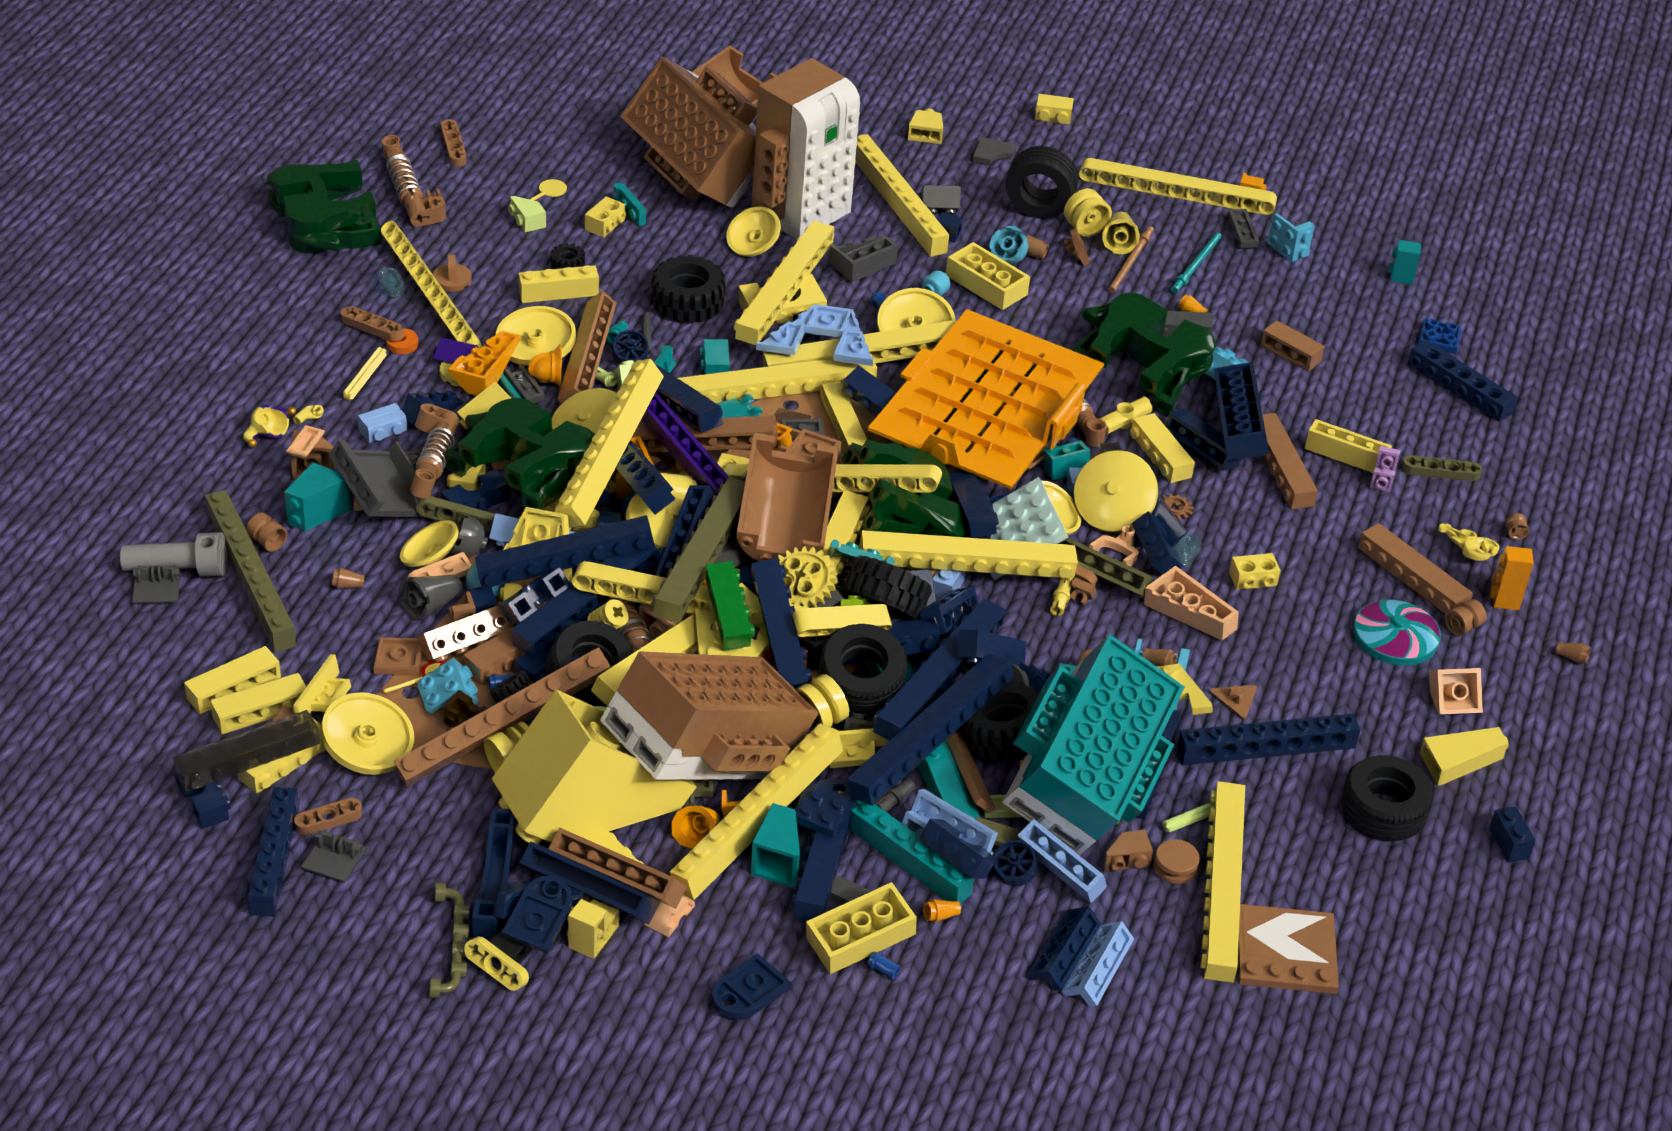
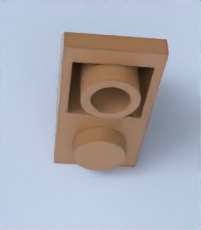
M1146 830L1122 832L1106 852L1104 872L1149 867L1153 849Z

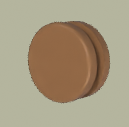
M1171 839L1164 841L1158 846L1153 866L1156 874L1162 880L1172 884H1184L1196 876L1200 857L1196 848L1190 843Z

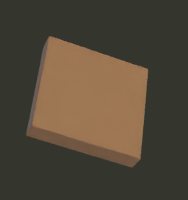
M379 637L373 667L374 674L419 675L423 657V650L419 639Z

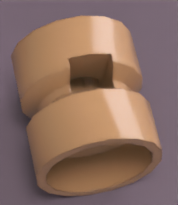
M263 512L254 515L246 527L249 537L270 552L280 549L288 536L287 530Z
M1474 599L1462 603L1445 614L1446 626L1456 636H1462L1472 629L1483 625L1487 619L1484 607Z

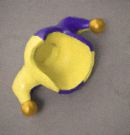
M270 405L257 407L252 413L251 424L243 433V440L248 443L249 447L254 448L257 445V441L254 439L259 436L267 438L283 436L289 426L288 414L295 415L296 409L294 407L287 409Z

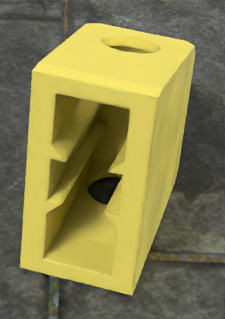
M930 108L925 111L917 110L909 123L908 140L942 144V114L934 112Z

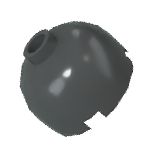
M463 514L458 523L462 526L458 527L457 541L450 550L449 555L454 556L464 552L467 558H471L478 553L479 549L484 550L488 538L484 537L485 530L479 520Z

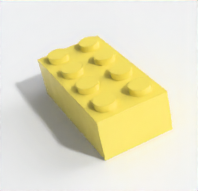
M974 242L950 255L947 259L946 274L949 278L1001 310L1028 295L1029 275Z
M891 882L806 921V939L828 972L832 974L871 956L873 952H879L916 935L917 917Z

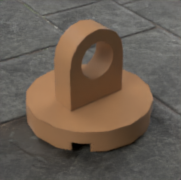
M448 254V264L439 266L433 273L446 292L462 291L465 289V286H470L472 282L470 269L461 264H456V254Z

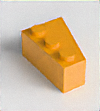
M1506 546L1503 554L1500 555L1499 563L1491 578L1490 598L1493 599L1494 608L1520 610L1534 564L1532 549Z

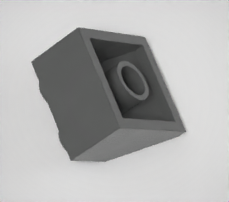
M923 185L920 191V199L932 214L937 213V211L955 214L956 211L960 210L961 186Z

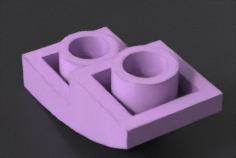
M1380 446L1370 488L1387 492L1391 491L1401 450Z

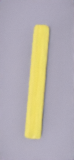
M378 347L343 391L344 399L353 400L386 357L385 348Z

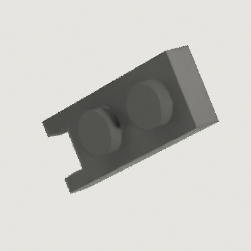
M523 364L518 366L519 371L511 373L509 369H504L505 376L522 399L529 400L534 404L545 400V393Z

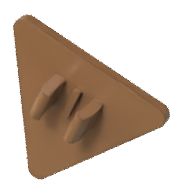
M1235 685L1233 687L1211 688L1210 694L1241 719H1246L1257 691V686Z

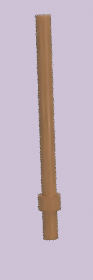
M1148 226L1145 232L1141 233L1138 245L1131 252L1109 286L1108 290L1110 293H1115L1143 247L1151 240L1150 236L1154 232L1153 227Z

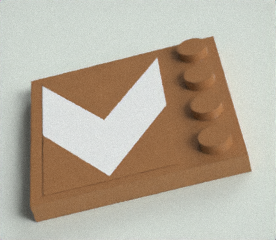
M1240 904L1238 941L1239 985L1337 994L1339 981L1334 913Z

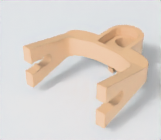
M1129 525L1123 526L1122 533L1116 538L1103 535L1089 545L1090 548L1099 551L1102 547H1108L1125 554L1128 557L1123 559L1122 563L1131 567L1138 559L1139 551L1134 547L1135 529Z

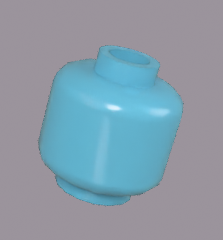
M936 270L923 279L922 288L942 296L950 289V279L946 273Z

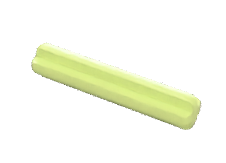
M1207 803L1163 821L1164 831L1173 832L1209 817L1210 807L1214 808V804Z

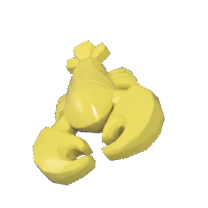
M1442 523L1439 525L1438 531L1445 532L1449 539L1463 550L1464 556L1476 561L1488 560L1499 551L1500 547L1497 542L1489 538L1477 537V534L1471 530L1462 529L1460 531L1452 528L1450 524Z

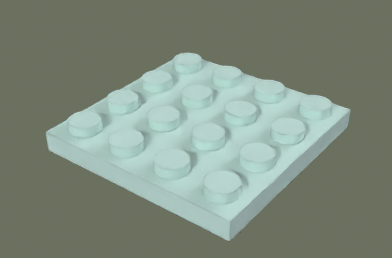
M1039 477L992 504L994 512L997 514L999 525H995L997 534L991 535L990 539L1058 544L1068 538V534ZM990 573L994 580L1005 575L998 573Z

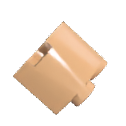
M683 895L676 909L660 902L650 924L644 923V925L669 937L678 927L680 919L683 916L686 917L695 907V901Z

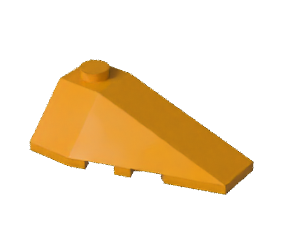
M507 331L499 332L486 340L484 346L471 349V353L466 357L463 355L458 357L450 366L448 372L468 394L479 395L495 381L498 383L521 339V335Z

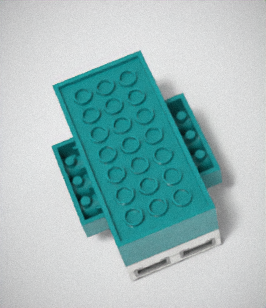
M1109 634L1080 662L1072 673L1060 666L1048 677L1013 743L1028 754L1002 803L1029 822L1035 819L1080 856L1116 825L1120 819L1129 823L1143 811L1173 749L1174 744L1164 738L1162 733L1185 686Z

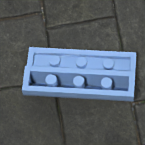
M925 789L918 791L912 810L905 813L902 821L903 825L920 836L929 819H943L961 832L960 838L970 844L981 846L994 856L995 853L991 850L998 835L997 832Z

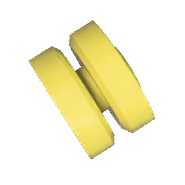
M1086 188L1074 193L1068 199L1064 207V216L1074 229H1077L1080 235L1091 237L1104 230L1111 219L1112 210L1095 190Z
M821 674L814 678L810 684H804L796 689L819 712L810 727L811 730H814L820 723L831 727L832 723L838 724L849 716V706L843 691L833 678L827 674Z

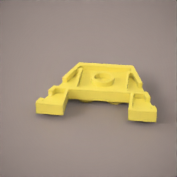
M526 507L513 530L515 533L509 544L506 543L503 550L569 534L568 515ZM572 568L562 570L568 581L572 582Z
M695 609L694 618L696 621L698 654L760 657L764 651L770 648L765 625L761 623L757 639H751V647L724 650L719 631L711 630L715 620L714 612Z
M1180 664L1158 666L1159 669L1185 686L1179 700H1189L1192 715L1213 713L1212 703Z

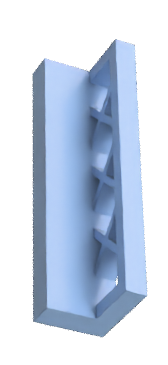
M1122 921L1100 925L1061 991L1065 997L1081 994L1089 1007L1098 1005L1134 940Z

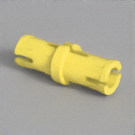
M1060 578L1058 588L1054 591V601L1050 612L1057 616L1059 609L1058 616L1064 614L1066 603L1070 600V590L1073 582L1071 578H1067L1065 583V578Z

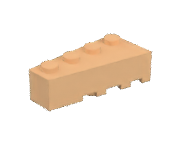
M1174 566L1145 587L1144 605L1220 640H1224L1237 630L1239 612L1177 566Z

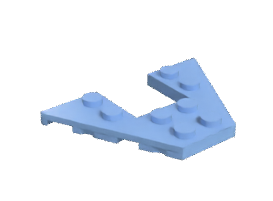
M814 304L807 311L799 314L797 320L793 322L788 321L779 327V330L771 332L770 337L763 342H756V350L795 355L805 333L832 336L834 338L840 337L834 352V361L873 366V357L869 353V347L865 343V337L863 332L860 331L853 309Z

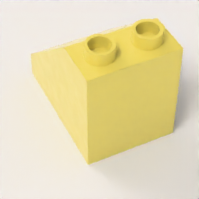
M557 689L492 777L494 784L502 795L499 805L502 809H511L519 822L515 827V831L525 841L529 843L531 841L539 844L542 839L552 843L559 827L583 837L604 829L612 831L679 810L697 786L692 780L655 779L639 763L634 755L600 722L605 711Z

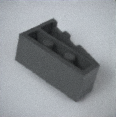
M887 236L867 238L863 242L853 244V241H848L846 245L842 246L830 244L828 263L853 282L896 264L898 245Z

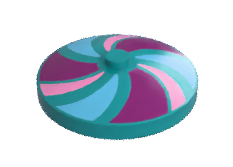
M1378 600L1365 605L1358 611L1353 624V635L1358 645L1370 656L1394 665L1409 666L1429 660L1437 652L1441 640L1440 628L1428 612L1414 604L1400 600Z

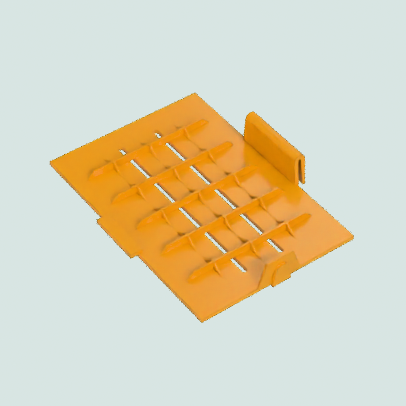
M966 309L932 351L922 348L904 369L900 377L907 381L869 425L868 431L909 448L926 451L945 465L948 463L1012 489L1041 449L1051 440L1050 449L1052 450L1060 439L1063 440L1075 425L1078 415L1082 411L1085 391L1102 370L1104 363ZM1003 350L1004 352L994 364L991 363L997 354ZM1033 364H1037V366L1033 369L1028 377H1025V374L1029 371ZM985 369H988L989 371L985 374L981 381L977 383V379L981 376ZM1018 383H1022L1012 397L1009 396ZM970 388L973 389L963 403L960 402ZM1004 402H1006L1007 404H1006L1005 407L1001 410V412L998 414V416H997V417L994 416V414H995L996 411L1000 408V406H1001ZM956 408V412L952 415L948 422H944V420L948 417L952 410ZM988 422H991L990 426L983 433V435L981 437L978 436V434L982 431L985 425ZM938 428H941L940 432L937 435H934L936 430ZM975 442L976 444L972 447V449L968 453H966L965 451L971 445V443Z

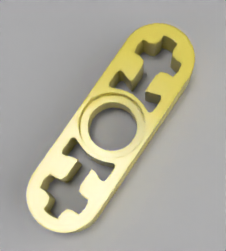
M478 936L466 942L464 946L466 957L508 989L516 991L528 983L529 975L527 970L485 938ZM475 945H478V946H479V947H478V951H479L480 953H477V952H476V949H477V948H476ZM493 957L499 959L501 963L500 970L493 967ZM513 974H516V975H517V978H516V979H517L518 982H515V981H514L515 976H514Z

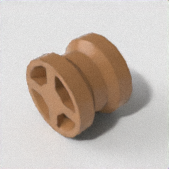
M1512 514L1506 519L1505 523L1508 528V534L1512 539L1520 540L1529 534L1527 520L1523 514Z

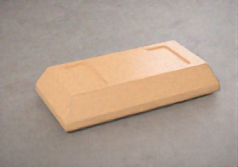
M305 425L286 452L291 456L306 459L323 436L325 430Z

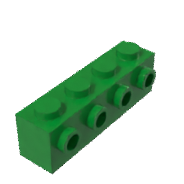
M733 561L706 564L705 580L723 649L751 647V638L755 637L753 623L749 624V607L744 605L743 602L745 600V592L743 587H739V570L734 568Z

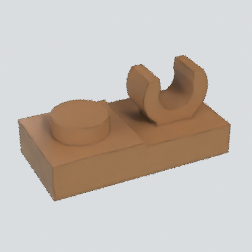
M1075 228L1070 231L1072 238L1066 239L1064 244L1068 253H1073L1076 260H1081L1082 264L1086 266L1091 262L1084 242Z

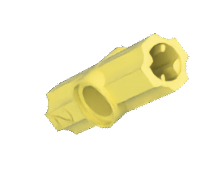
M1146 397L1139 398L1131 403L1122 402L1117 405L1115 411L1099 419L1107 424L1106 434L1119 428L1129 429L1132 426L1133 418L1145 416L1152 412V405Z

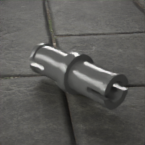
M906 778L897 787L890 789L875 804L885 812H888L894 806H899L906 796L916 790L915 784L912 780Z

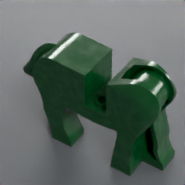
M358 160L323 165L288 164L276 168L267 175V183L272 187L268 195L269 203L281 217H285L286 231L290 245L294 250L312 254L327 250L338 252L341 248L356 249L382 244L381 228L376 218V204L371 191L352 199L334 201V199L359 191V186H363L362 170Z
M1124 293L1115 297L1110 303L1084 308L1081 313L1083 319L1092 325L1101 326L1089 332L1072 351L1104 363V368L1108 366L1111 354L1124 351L1133 360L1147 368L1140 374L1138 387L1155 396L1153 410L1166 417H1169L1170 412H1174L1175 402L1180 398L1184 385L1189 380L1206 373L1212 366V353L1216 348V340L1211 331L1204 326L1184 319L1168 338L1163 336L1168 310L1141 294Z
M510 398L494 404L488 412L466 416L465 423L471 429V432L458 442L457 445L445 452L446 468L456 475L463 477L472 467L476 468L482 464L508 459L511 463L504 466L506 484L522 492L523 509L525 510L526 507L544 510L567 487L595 434L590 429L569 421H565L552 430L550 412L529 400Z
M867 439L863 446L853 442L850 444L841 457L843 464L936 465L942 471V477L937 489L930 493H912L880 478L869 493L873 508L862 522L864 531L963 537L966 534L968 525L958 503L947 500L953 491L948 471L936 457L917 448H904L898 442L884 444Z

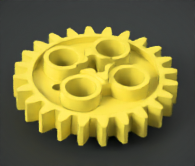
M804 546L800 552L795 547L792 554L786 550V557L778 555L779 563L784 565L786 571V578L783 579L785 586L790 585L792 598L788 599L789 604L817 608L816 603L825 604L824 597L831 598L830 591L836 590L834 584L838 583L836 578L838 574L834 562L830 560L828 554L824 556L822 550L816 553L814 547L808 552L806 546Z

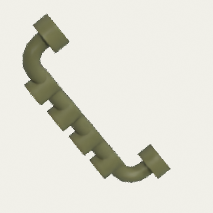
M436 882L435 902H445L446 897L453 899L455 905L451 980L448 983H441V978L430 979L429 998L437 999L440 998V994L454 991L459 986L461 978H466L467 963L462 962V958H467L464 952L466 943H463V939H468L469 924H464V920H469L470 905H464V898L460 892L455 889L446 888V883Z

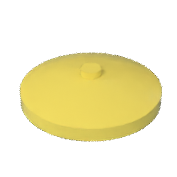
M907 288L893 293L882 303L878 312L877 328L878 332L952 321L955 320V315L949 303L937 293L922 288Z
M532 306L514 311L500 322L496 330V334L501 331H507L521 335V339L509 361L529 366L531 359L536 355L554 351L559 344H561L563 358L572 350L576 342V329L572 319L563 311L547 306Z
M592 388L574 394L564 401L552 417V430L565 421H569L586 427L596 434L600 423L608 412V408L616 397V392L604 388Z
M1108 451L1095 456L1081 469L1074 486L1075 504L1083 519L1095 529L1106 533H1122L1123 526L1129 525L1132 528V523L1148 511L1150 513L1153 512L1158 499L1157 480L1150 466L1141 457L1127 451Z
M671 492L675 500L656 515L637 494L631 499L626 510V520L647 515L657 552L659 548L666 547L685 498L675 492Z
M351 693L336 699L327 708L321 722V739L328 753L342 766L362 774L378 775L395 770L394 761L411 752L414 744L413 726L405 712L392 701L371 693Z

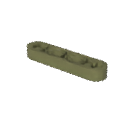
M1414 455L1406 456L1402 464V470L1410 475L1464 481H1478L1483 470L1482 466L1475 462Z
M432 496L420 498L416 506V510L421 516L438 521L450 520L457 526H462L458 523L463 514L470 515L477 520L480 519L485 534H490L495 514ZM449 509L453 514L447 515L442 510Z

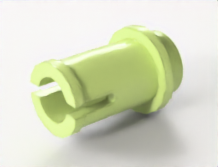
M598 367L595 379L603 382L606 387L615 386L618 380L616 374Z

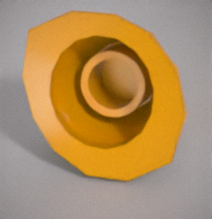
M561 344L554 351L541 353L533 357L528 368L530 375L538 379L539 382L555 383L560 388L562 367Z
M686 806L677 811L672 820V836L680 845L693 849L720 822V815L709 807Z

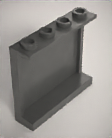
M346 440L337 441L329 453V457L367 516L424 517L416 510L420 498L410 492L416 469L398 442H395L389 451L351 450Z

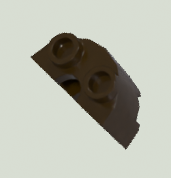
M458 690L443 706V713L445 715L443 722L446 726L454 728L488 708L476 706L470 696Z

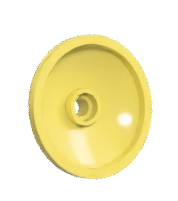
M766 207L746 209L738 214L730 223L726 235L727 243L731 250L740 256L751 257L762 254L771 248L778 239L781 230L780 220L774 211Z
M1042 481L1067 534H1073L1081 524V515L1075 501L1058 485Z
M450 520L439 521L426 526L405 543L400 552L401 561L408 567H423L442 560L456 543L459 528Z

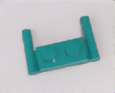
M832 540L827 551L831 556L838 554V556L851 560L860 555L876 558L880 561H883L884 558L876 550L858 549V545L846 542V545L841 544L840 548H838L840 545L838 540ZM888 557L885 562L894 565L895 559Z

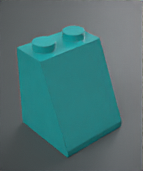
M312 463L284 492L287 524L304 531L352 509L351 489L340 472L316 463Z
M772 803L753 841L751 875L796 888L800 858L795 809Z

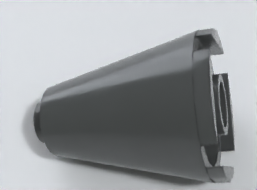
M455 575L421 576L404 579L399 588V595L403 594L404 599L401 602L402 607L411 619L423 620L459 596L462 591V582Z

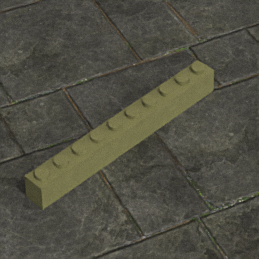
M728 477L725 484L720 485L718 496L714 495L711 507L706 508L704 519L699 520L697 530L692 531L689 543H685L682 555L677 556L674 568L669 569L667 580L662 581L659 593L654 594L651 606L654 607V617L680 623L705 580L706 564L715 563L739 522L745 481Z
M217 491L205 495L207 515L215 532H222L225 536L227 556L274 653L296 647L295 627L227 491Z

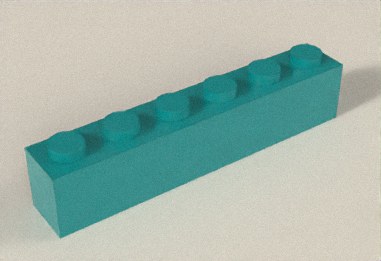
M862 802L852 810L850 831L946 901H958L961 904L972 895L974 878L968 876L920 841L919 835L876 804L871 806Z

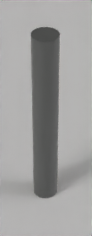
M646 312L643 314V335L648 341L649 355L651 354V314Z

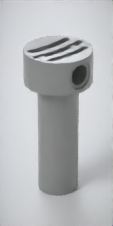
M222 532L198 533L195 542L123 545L120 552L123 571H133L138 566H149L150 570L151 566H154L155 570H158V565H161L163 570V566L175 565L179 569L197 568L199 576L206 577L224 576L227 569V545Z

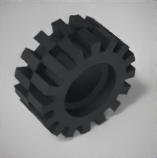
M565 243V246L559 244V247L555 246L551 250V269L585 266V252L579 245L575 247L573 243L571 245Z
M521 670L493 687L490 695L497 704L533 683L526 672Z

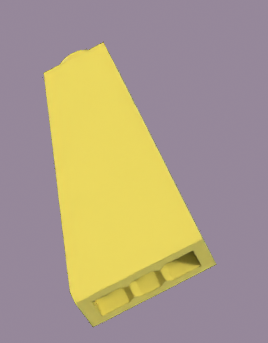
M1499 727L1425 737L1420 755L1436 785L1439 786L1503 759L1508 748V739L1503 735Z

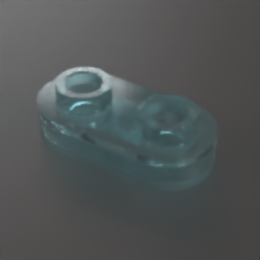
M387 267L379 271V282L387 295L398 297L404 293V282L396 269Z
M1195 535L1184 536L1174 547L1183 564L1182 567L1189 566L1201 551L1202 541Z

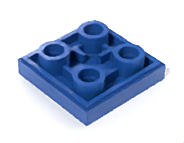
M1424 319L1419 343L1428 340L1445 352L1456 354L1462 326H1458L1455 323L1439 322L1436 319Z

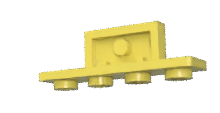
M330 654L297 701H295L293 712L297 717L298 723L305 720L312 711L325 713L332 702L346 695L351 688L350 679L336 678L339 674L336 655Z
M874 728L838 731L843 751L830 763V768L862 766L875 754L876 746H884L889 740L873 732Z

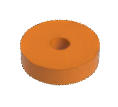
M403 328L404 337L399 341L386 340V347L395 354L411 353L418 347V335L410 329Z

